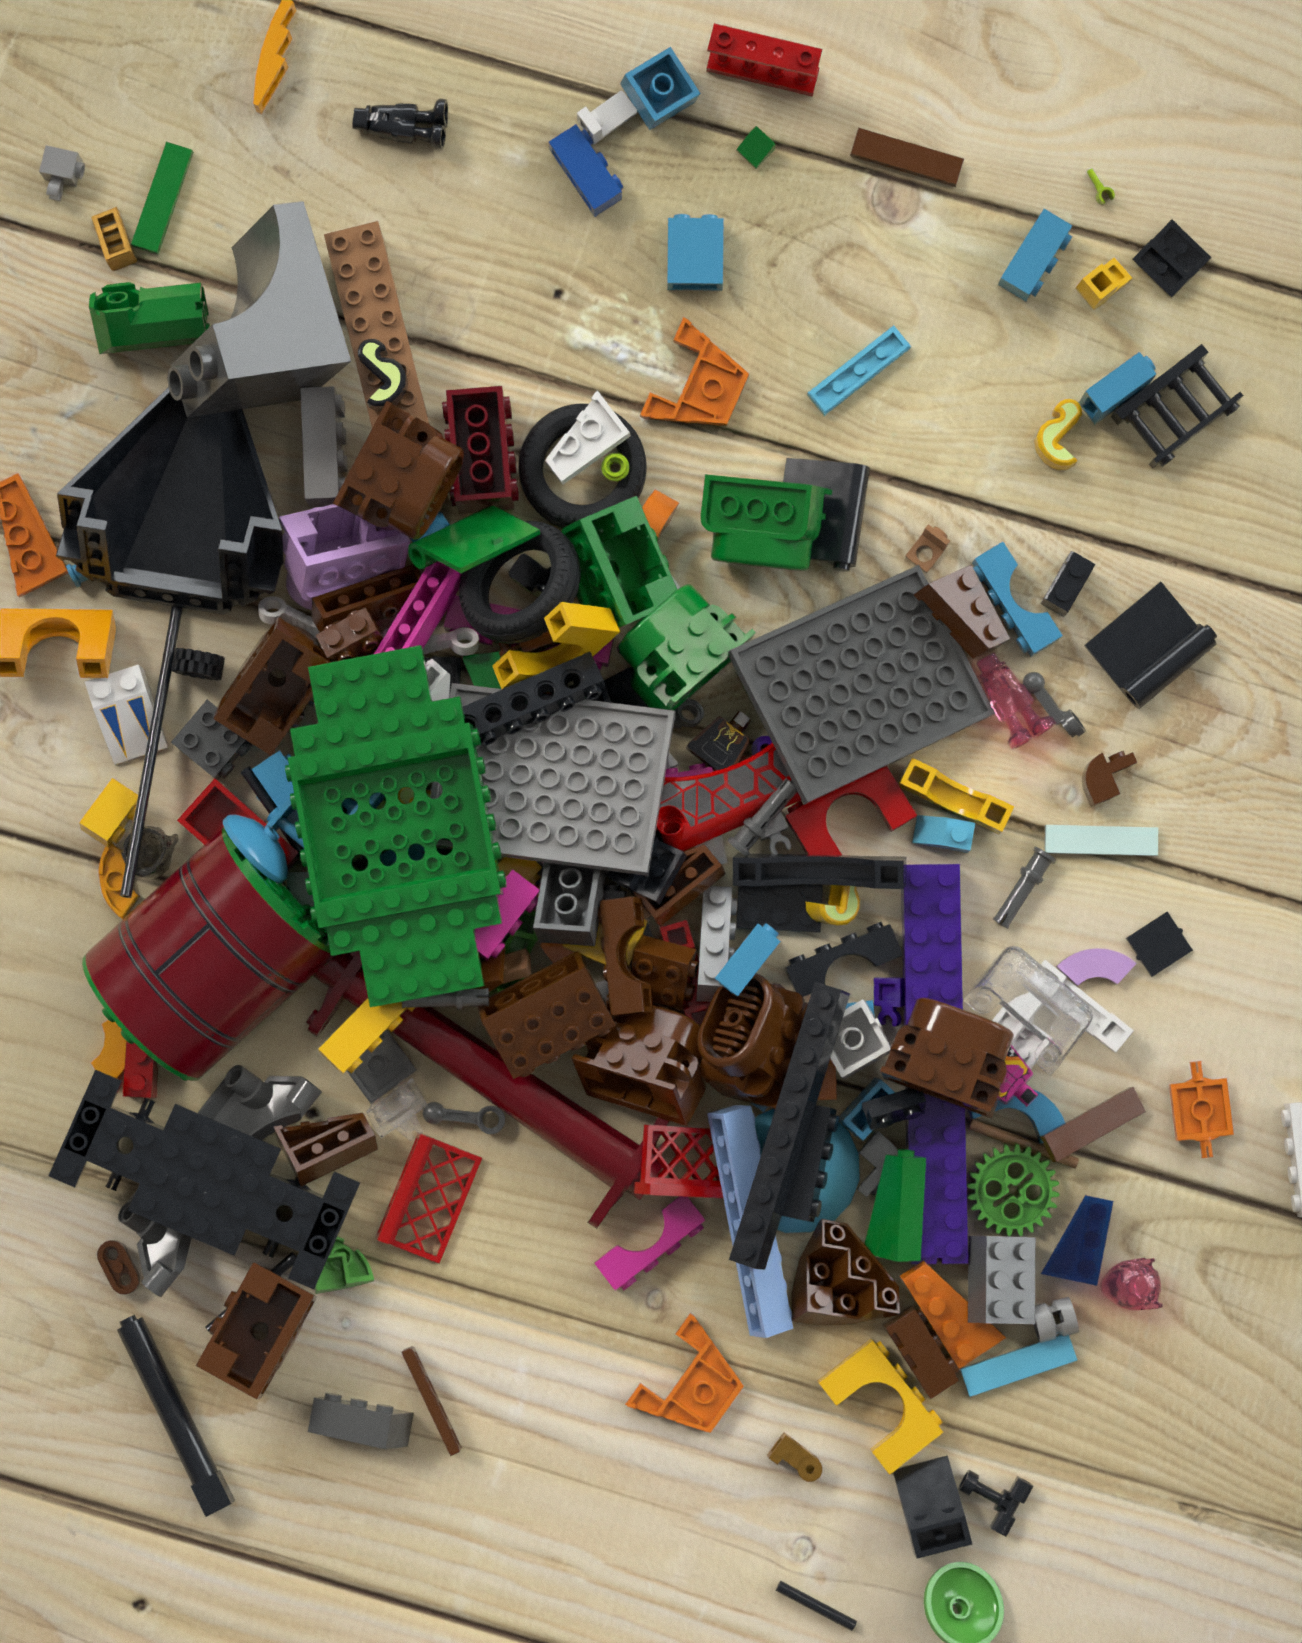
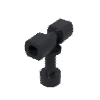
M968 1470L958 1490L968 1496L973 1491L995 1503L994 1510L997 1511V1514L990 1527L997 1533L1007 1537L1016 1520L1013 1515L1020 1502L1024 1504L1034 1487L1033 1484L1017 1476L1009 1491L1003 1489L999 1493L979 1482V1475Z

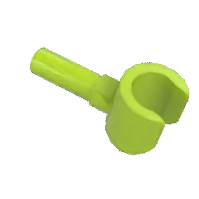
M1093 168L1089 169L1087 174L1097 190L1096 201L1101 205L1105 204L1101 196L1102 192H1106L1109 198L1113 200L1115 198L1114 190L1110 187H1104Z

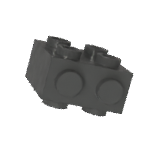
M207 699L171 743L213 778L219 780L221 777L226 778L235 767L232 763L239 755L243 757L253 744L214 720L217 707Z

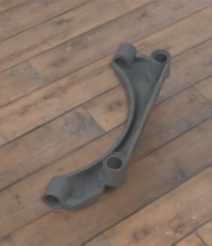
M235 1065L228 1071L224 1080L198 1113L263 1140L275 1132L274 1126L283 1125V1127L300 1121L322 1091L302 1076H269L263 1082L243 1066ZM134 1193L121 1207L118 1220L135 1231L141 1238L137 1243L144 1277L141 1282L151 1292L162 1297L184 1269L192 1237L128 1211L135 1196Z

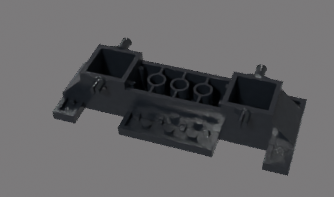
M99 1070L94 1071L48 1175L49 1177L75 1188L87 1161L112 1172L105 1187L111 1188V1190L117 1191L122 1176L139 1183L128 1211L234 1256L246 1229L268 1238V1242L262 1254L267 1256L272 1245L268 1257L274 1258L279 1243L299 1251L288 1279L315 1289L361 1182L334 1171L324 1195L311 1190L307 1185L301 1187L296 1177L295 1180L284 1179L271 1174L281 1148L178 1104L174 1105L165 1127L160 1126L149 1118L155 1101L144 1098L138 1113L114 1107L112 1105L123 1081ZM123 1137L130 1138L134 1144L133 1150L128 1154L123 1153L119 1149V1141ZM287 1205L292 1209L293 1216L289 1221H282L278 1218L277 1209L279 1206Z

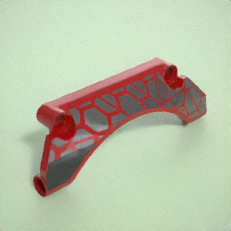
M771 743L752 757L721 770L694 776L665 777L656 826L662 842L684 852L745 825L744 820L749 817L752 818L760 810L785 778L792 782L774 744ZM798 792L785 807L801 801Z

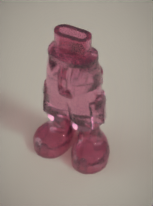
M995 652L976 663L982 673L979 677L982 679L985 691L991 700L992 709L998 720L1006 721L1009 727L1010 737L1008 745L1012 750L1028 743L1032 736L1035 739L1056 725L1053 717H1040L1031 707L1035 701L1024 684L1019 682L1005 661L1000 662ZM1016 712L1021 713L1028 729L1022 726L1016 716Z

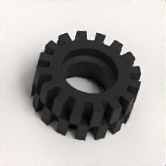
M176 648L171 671L193 678L219 681L222 679L225 657L211 654L210 652H202L201 650Z

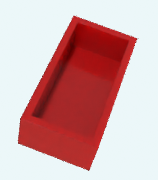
M215 778L177 820L203 844H206L224 827L223 820L228 815H240L254 819L264 827L267 825L265 821ZM280 836L278 842L285 852L289 871L300 859L298 856L299 852Z

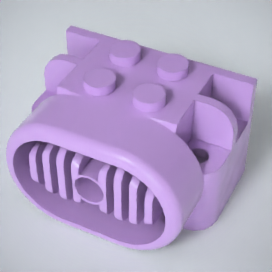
M335 504L315 507L310 510L279 517V522L285 531L282 538L283 552L286 555L284 564L287 570V591L296 603L306 609L312 610L313 597L405 567L408 546L410 544V540L406 535L396 530L387 531Z

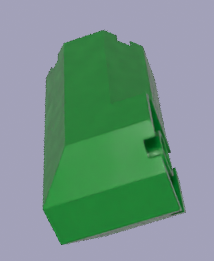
M125 282L107 284L102 287L103 293L98 296L96 291L90 294L89 311L99 354L193 344L210 327V323H207V315H209L208 305L201 282L146 289L140 287V291L135 288V284Z

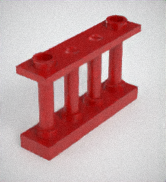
M714 23L707 52H710L706 72L813 97L823 49Z

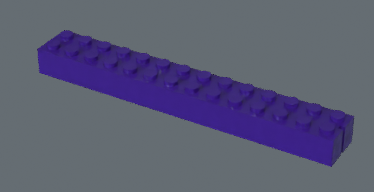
M960 864L907 865L906 886L904 889H901L904 1026L907 1025L918 998L923 997L937 1000L963 1010ZM924 1094L926 1099L925 1114L912 1120H906V1149L914 1150L916 1156L926 1157L921 1261H908V1263L919 1264L924 1260L927 1264H937V1258H939V1262L942 1264H968L965 1109Z

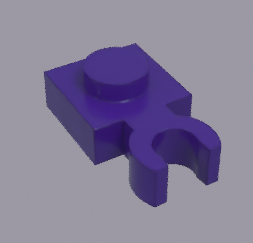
M874 978V1006H881L882 1011L878 1014L877 1018L882 1026L886 1025L887 1015L892 1018V1026L896 1027L901 1023V1016L897 1011V1007L904 1006V978Z

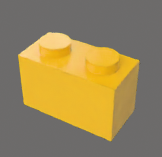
M112 778L79 822L81 830L108 848L113 842L117 844L125 834V825L129 820H134L138 794Z

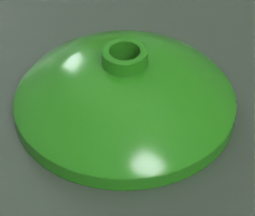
M968 1562L947 1564L939 1568L930 1577L924 1592V1610L928 1623L934 1633L945 1643H990L1000 1631L1004 1619L1002 1595L992 1577L982 1568ZM953 1605H954V1606L957 1608V1610H958V1613H957V1614H955L954 1611H953V1608H952Z

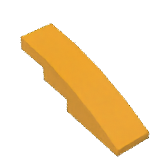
M281 0L271 20L261 49L255 77L253 100L255 109L260 114L263 113L288 69L286 59L282 56L292 41L290 31L287 29L296 12L292 0Z

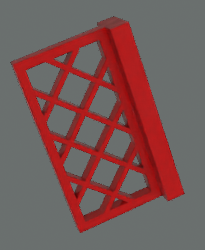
M644 1124L640 1182H635L634 1194L723 1198L718 1167H715L709 1159V1156L714 1152L713 1141L705 1152L698 1144V1141L705 1134L712 1141L711 1130L709 1128ZM653 1131H659L665 1139L657 1149L652 1143ZM680 1133H683L689 1141L682 1150L674 1142ZM668 1146L676 1154L669 1164L661 1156ZM692 1147L700 1156L693 1165L685 1157ZM657 1160L663 1170L657 1177H650L651 1164ZM679 1161L687 1169L680 1179L672 1170ZM703 1163L711 1171L704 1180L696 1172Z
M418 1132L375 1236L376 1239L440 1264L482 1157ZM433 1145L443 1148L448 1160L433 1166L429 1157ZM449 1151L458 1155L451 1158ZM462 1157L473 1160L470 1172L459 1176L453 1161ZM427 1161L430 1167L423 1170ZM450 1163L456 1178L440 1184L435 1169ZM432 1171L437 1186L422 1192L418 1183L420 1176ZM467 1177V1180L463 1187L461 1180ZM458 1181L462 1191L460 1197L448 1203L442 1188ZM417 1187L419 1194L413 1196L415 1188ZM440 1190L445 1204L429 1210L424 1196ZM421 1198L427 1212L411 1219L407 1209L409 1203ZM456 1204L454 1212H452L450 1206ZM447 1208L451 1217L448 1225L437 1229L432 1214ZM405 1213H406V1216H407V1218H408V1221H405V1222L402 1223V1220H403L404 1215H405ZM429 1216L434 1231L419 1237L413 1222ZM410 1224L416 1239L407 1243L395 1240L399 1228ZM445 1231L442 1239L439 1233ZM437 1235L440 1242L437 1254L433 1255L426 1252L421 1241ZM418 1242L420 1249L415 1248L411 1245Z

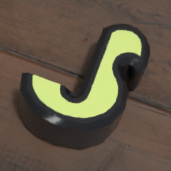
M367 339L359 345L358 357L360 362L384 383L369 398L367 405L375 411H382L386 401L396 406L402 400L407 391L408 378L400 363L394 359L385 358L388 353L382 342L377 339Z
M522 553L510 569L509 577L523 589L538 598L548 583L551 567L544 568L533 558Z

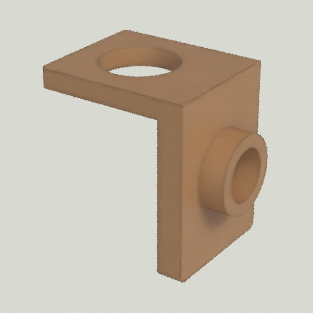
M928 524L905 557L916 566L919 565L925 573H928L948 547L950 540L947 539V534L940 528L932 527ZM921 546H927L932 550V558L927 562L920 561L916 556V551Z

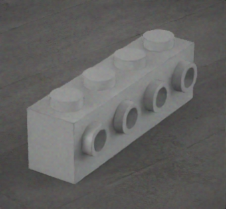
M710 886L703 892L697 1001H712L716 990L722 986L714 978L734 954V948L729 947V940H735L736 923H730L731 915H736L737 898H732V887Z

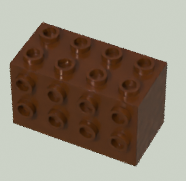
M579 951L488 997L489 1007L478 1006L481 1021L513 1079L519 1076L526 1077L535 1071L536 1067L544 1063L550 1064L555 1062L566 1051L580 1049L586 1044L587 1040L595 1036L602 1037L608 1034L612 1027L616 1026L611 1012L607 1008L606 1001Z

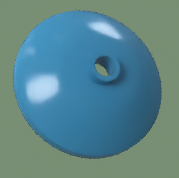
M228 815L224 818V828L240 852L265 876L277 883H283L288 876V867L285 852L278 842L279 834L271 826L268 825L265 828L262 824L251 818L240 815Z

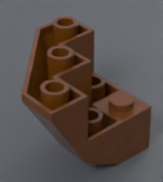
M821 1219L798 1261L791 1293L792 1321L811 1325H852L900 1314L899 1285L847 1223Z

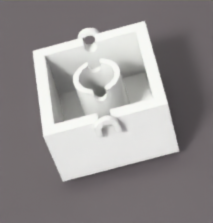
M863 999L845 1009L832 1051L831 1060L843 1079L852 1076L890 1053L891 1044L882 1030L883 1027L878 1018H875L867 1002Z

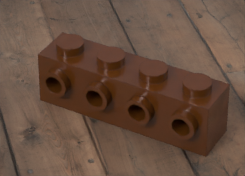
M414 564L313 597L312 620L320 633L326 626L336 624L347 618L351 612L365 607L375 621L391 618L400 612L420 579L421 573Z

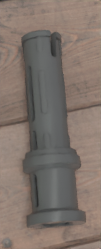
M785 778L760 810L752 818H746L744 820L745 825L734 837L728 839L731 845L743 855L748 856L750 854L749 849L759 838L765 836V829L797 793L794 784L789 779Z
M1036 846L1033 849L1034 854L1028 864L1020 869L1022 876L996 916L993 917L995 922L1000 923L1006 914L1007 916L1001 925L1007 929L1035 884L1039 885L1043 882L1042 876L1051 863L1056 861L1054 857Z

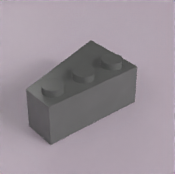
M325 1393V1397L314 1398L308 1432L381 1449L408 1447L414 1412L397 1410L393 1406L385 1404L369 1405L368 1401L351 1398V1401L341 1400L342 1395Z

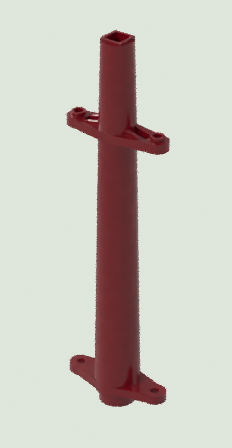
M360 951L336 955L313 976L328 987L322 1007L319 1011L315 1009L306 1021L309 1025L307 1031L318 1037L345 999L359 1008L368 998ZM416 1007L412 1012L407 1008L400 1015L403 1021L392 1033L611 1187L589 1219L588 1223L597 1229L610 1209L625 1192H628L638 1200L642 1199L644 1194H634L635 1182H640L643 1141L640 1145L532 1073L526 1077L519 1076L513 1079L497 1050L434 1008ZM657 1118L653 1125L667 1126L670 1121ZM653 1131L652 1143L655 1147L661 1136L659 1131ZM657 1160L651 1164L650 1177H657L662 1169Z

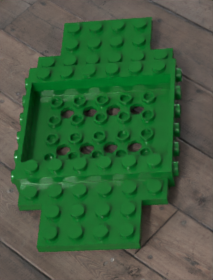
M421 645L308 667L318 724L290 729L295 756L288 757L289 765H285L287 781L292 782L294 793H290L292 809L298 812L299 821L295 822L298 839L302 838L304 850H300L303 867H308L309 878L305 879L308 895H313L314 906L311 907L312 921L314 924L318 923V928H326L331 956L360 951L370 1007L485 986L474 929L503 924L498 895H503L502 888L507 887L505 872L504 870L499 871L497 862L498 859H502L499 842H494L492 831H496L494 814H489L487 803L491 802L489 786H483L481 774H486L483 757H478L476 746L481 745L479 731L477 728L473 729L472 724L465 723L461 697L432 701ZM431 782L440 783L443 789L441 796L436 799L430 798L426 793V788ZM404 787H409L414 792V799L409 804H403L398 799V793ZM382 793L386 797V804L382 809L377 810L371 806L370 798L373 794ZM348 798H353L358 803V809L352 815H347L342 810V803ZM443 838L449 839L453 844V850L448 855H441L437 851V843ZM413 844H420L424 847L425 854L421 860L414 861L409 857L408 851ZM386 849L393 850L397 856L396 862L391 866L383 865L380 860L381 853ZM362 854L367 857L368 867L364 871H356L353 868L352 860L355 856Z

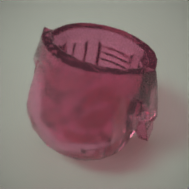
M1136 1258L1122 1261L1113 1266L1101 1281L1100 1289L1103 1295L1115 1305L1129 1310L1162 1308L1163 1304L1158 1302L1159 1294L1161 1293V1280L1158 1271L1152 1266L1155 1259Z

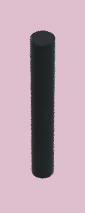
M781 1580L775 1591L853 1631L857 1623L855 1619Z

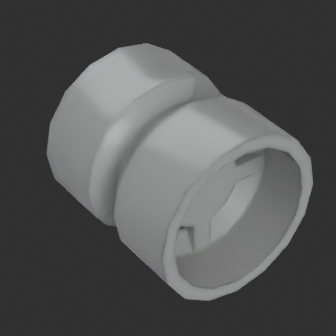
M1069 1297L1054 1300L1052 1306H1048L1046 1303L1035 1305V1324L1033 1326L1040 1343L1056 1339L1059 1333L1062 1336L1079 1333L1076 1314ZM1056 1314L1059 1315V1319L1061 1322L1057 1325L1055 1324V1320L1053 1317V1315Z

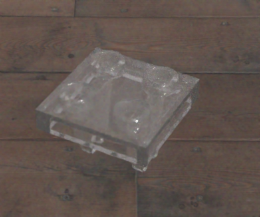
M411 1078L409 1081H402L397 1084L393 1092L385 1098L381 1097L374 1101L366 1112L380 1138L396 1129L409 1141H412L414 1139L411 1133L413 1130H416L418 1134L423 1133L415 1114L428 1104L419 1086Z

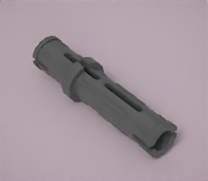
M489 988L467 989L403 1001L402 1008L457 1006V1009H463V1006L489 1007L488 998H478L489 997Z

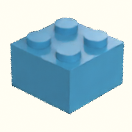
M671 47L626 73L620 83L649 130L694 104L701 94Z

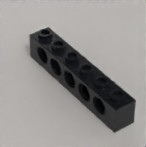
M587 652L463 706L465 723H470L475 729H478L481 745L487 746L494 743L502 735L507 733L515 734L521 731L525 725L532 722H543L555 712L568 711L578 702L585 699H596L602 692L606 691L604 680L591 652ZM571 681L580 682L576 688L566 687ZM546 692H552L554 694L553 697L548 700H543L540 698L542 694ZM524 703L528 705L523 711L514 710L518 704ZM493 715L502 716L498 722H488L489 718Z

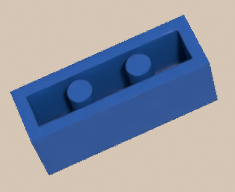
M577 124L550 140L549 150L593 216L596 217L622 200L621 190L624 187L615 174L611 176L606 169L608 163L602 153L598 152L596 154L591 147L593 141L585 129L581 131Z

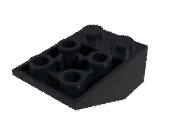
M948 1456L900 1467L893 1472L916 1559L972 1545L965 1513Z

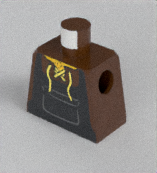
M738 711L730 722L718 716L687 744L686 750L708 767H712L713 771L739 763L750 743V739L743 734V731L751 723V719L741 711Z

